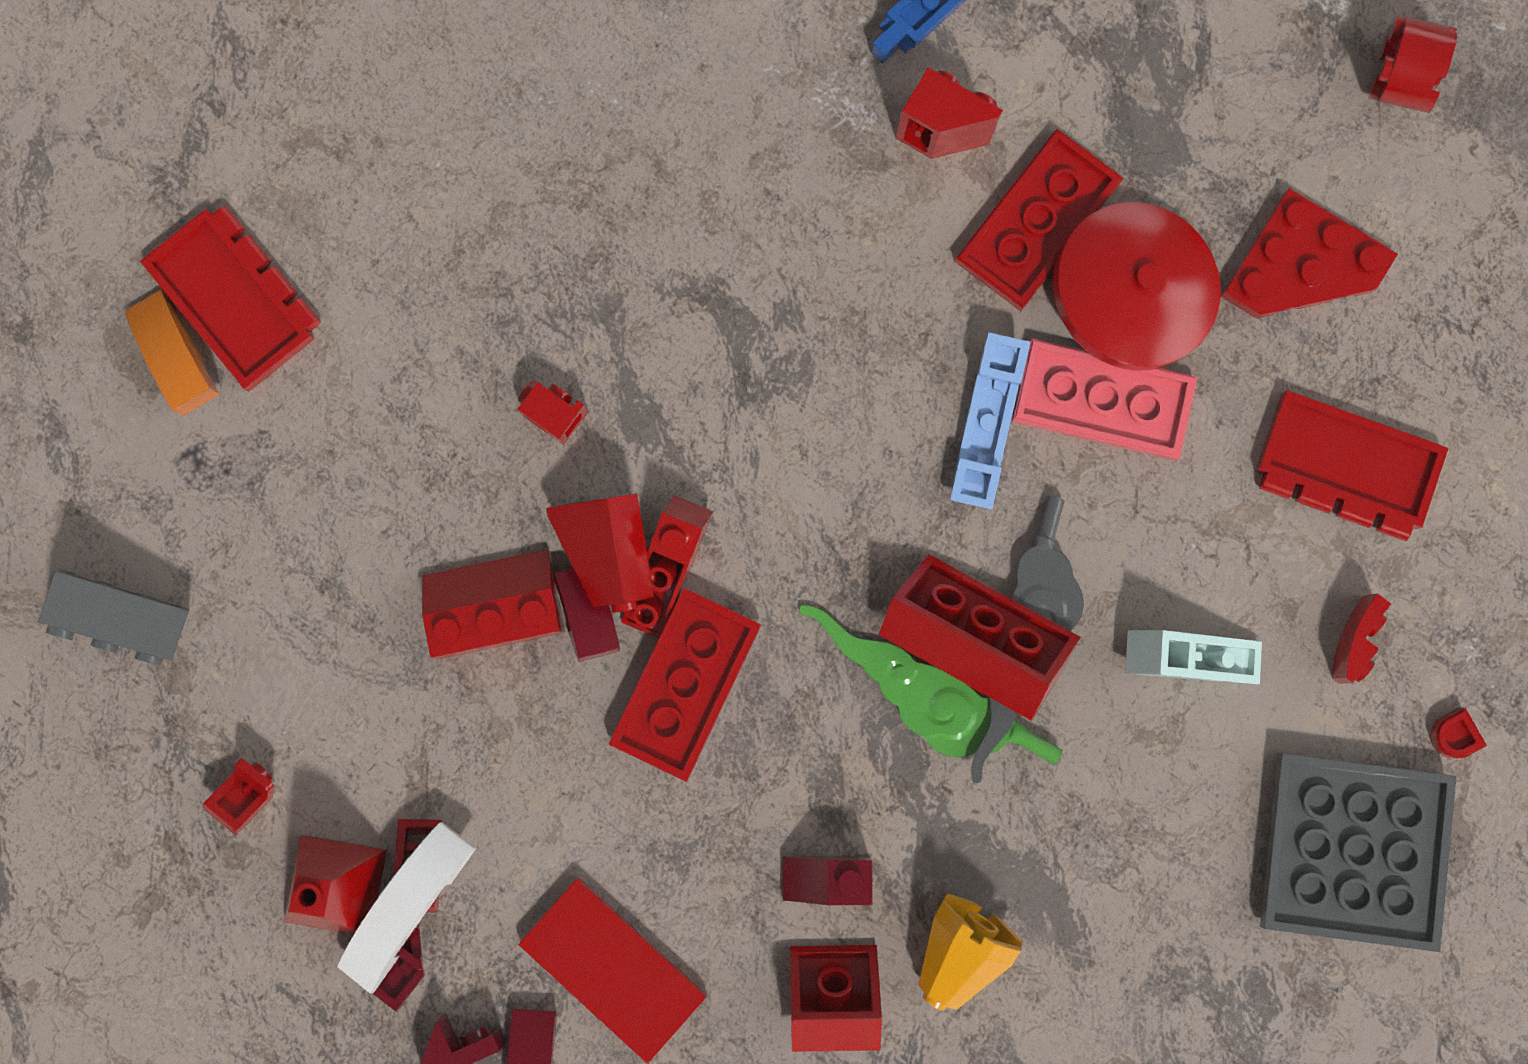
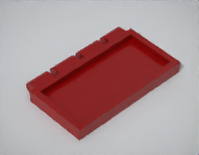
M227 206L219 208L213 214L205 209L140 262L243 389L250 392L314 340L310 332L321 323V320L303 298H298L290 305H286L297 295V291L276 266L270 267L261 274L271 264V259L249 234L235 242L244 234L246 229Z
M1286 390L1281 394L1255 472L1263 474L1259 485L1261 490L1289 499L1294 487L1297 486L1299 489L1295 502L1327 514L1332 511L1335 501H1339L1336 517L1371 528L1376 515L1380 517L1376 526L1377 532L1406 542L1413 528L1419 529L1423 527L1449 448Z

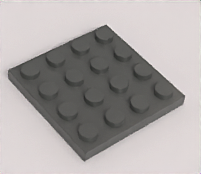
M1277 753L1260 927L1276 931L1440 952L1457 776Z

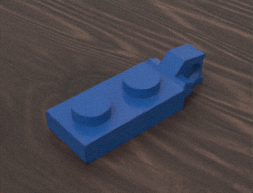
M900 0L886 13L885 20L879 27L884 33L872 43L873 49L871 53L882 64L896 53L899 48L906 54L912 47L918 46L966 0Z

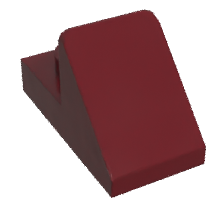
M444 1013L436 1021L420 1064H473L500 1052L506 1044V1040L500 1027L487 1032L484 1025L460 1037L462 1044H459L447 1014Z

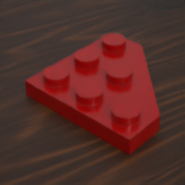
M1289 188L1281 197L1223 291L1221 298L1257 319L1271 316L1278 312L1296 308L1298 310L1329 303L1336 299L1369 294L1379 287L1398 253Z

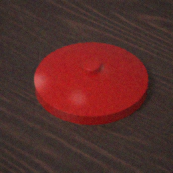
M1142 202L1117 203L1099 209L1089 215L1064 241L1058 253L1053 272L1055 303L1068 332L1092 356L1121 369L1147 371L1166 367L1177 362L1202 343L1212 329L1219 311L1221 297L1220 277L1215 259L1208 245L1200 234L1180 216L1153 204Z

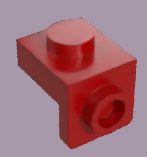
M240 758L234 765V772L203 803V809L237 836L273 798L274 784L271 782L273 778L260 764L253 762L250 765L243 758Z

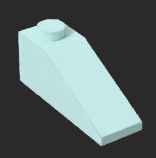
M1128 630L1125 673L1260 684L1262 642L1165 630Z

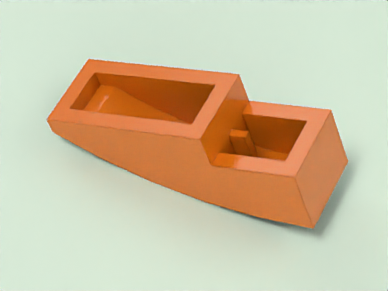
M163 290L157 291L124 311L145 362L172 411L185 416L220 395L202 364L205 361Z

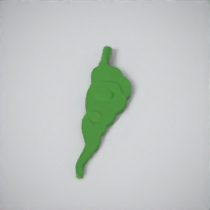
M809 605L800 606L799 612L802 615L812 617L820 622L842 653L852 661L863 666L866 673L879 683L881 692L887 700L898 706L900 717L910 730L923 736L932 748L946 756L965 757L976 753L991 723L989 698L980 697L967 684L940 669L916 663L907 652L895 645L859 639L850 635L819 608ZM1014 720L1010 730L991 751V753L1001 750L1008 742H1011L1014 745L1018 744L1055 765L1063 750L1025 729V725Z

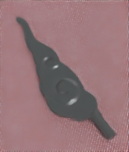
M1048 496L1038 534L1034 536L1032 547L1024 552L1018 563L1016 578L1018 586L1011 599L1072 631L1082 616L1084 607L1083 593L1073 576L1070 561L1063 553L1054 548V538L1065 500ZM990 697L991 723L974 755L971 765V776L974 783L981 782L983 764L986 758L1010 730L1016 717V712Z

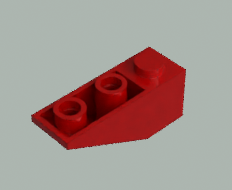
M676 495L672 497L661 513L647 551L654 597L638 600V609L625 611L621 623L660 638L696 558L714 511Z

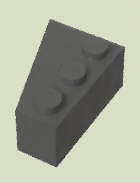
M62 569L54 573L38 623L48 625L46 629L48 634L73 640L75 633L93 638L91 642L93 647L117 653L119 646L137 651L135 659L161 665L163 659L172 661L189 609L140 593H133L113 587V585L105 582H96L76 576L75 573Z

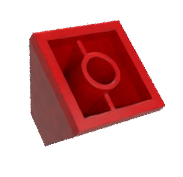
M300 835L284 922L355 934L367 913L378 899L387 849Z

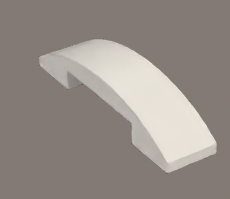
M440 822L411 854L378 897L353 935L337 967L370 994L374 993L399 958L397 953L445 885H450L476 850V847L446 824Z

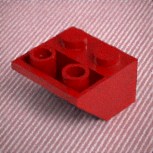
M928 67L902 109L895 139L930 159L985 146L990 143L1003 109L997 107V102L983 92L973 93L962 87L959 80L952 74L943 70L936 72Z

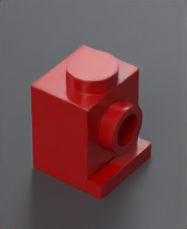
M532 380L526 385L518 398L521 405L517 410L520 414L562 445L567 442L589 412L579 400L573 406L569 405L573 398L553 383L547 389L539 382L536 383Z

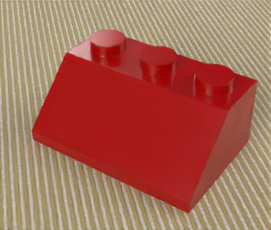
M549 549L422 575V618L430 658L444 659L566 633L558 592L554 582Z

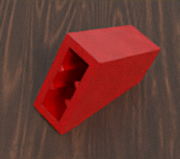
M637 493L546 508L547 517L593 607L611 605L612 613L638 609V600L654 597Z

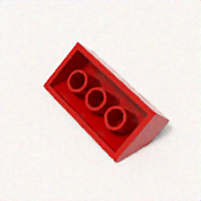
M928 554L893 596L878 634L1030 721L1034 719L1047 699L1081 638Z

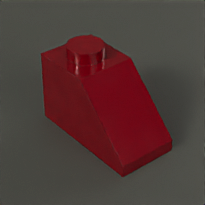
M783 856V901L819 905H873L872 859L870 856Z

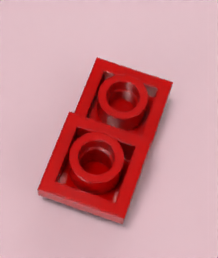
M1378 593L1362 596L1342 631L1335 653L1332 679L1339 684L1362 681L1375 665V662L1371 659L1378 652L1379 648L1367 640L1366 637H1373L1383 627L1387 620L1384 613L1391 605L1389 601Z

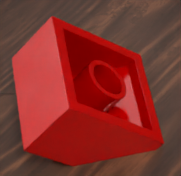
M877 945L790 946L792 1052L881 1051L882 1009Z

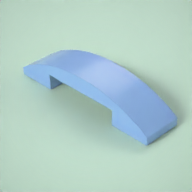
M989 332L987 334L960 444L950 495L951 501L990 510L993 508L1014 404L1029 351V341Z

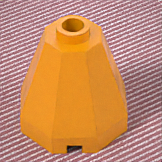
M948 893L938 907L933 919L918 984L924 991L922 995L924 1000L939 1010H945L946 1007L957 1010L1012 966L1021 952L1023 941L1003 920L993 914L988 920L978 914L982 909L981 906L971 900Z

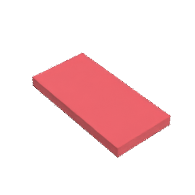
M1031 338L1011 422L1177 461L1180 459L1197 381L1196 376L1161 368L1147 371L1121 369L1102 362L1085 350Z

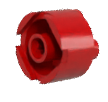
M1396 16L1391 33L1386 35L1380 52L1379 60H1382L1383 64L1380 73H1376L1369 98L1377 99L1378 102L1430 113L1440 95V91L1433 90V87L1438 88L1442 78H1446L1457 42L1458 34L1455 33L1457 28L1406 16Z

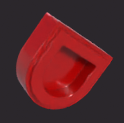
M1459 707L1439 718L1432 726L1430 733L1431 743L1434 749L1444 757L1465 758L1487 746L1466 707Z

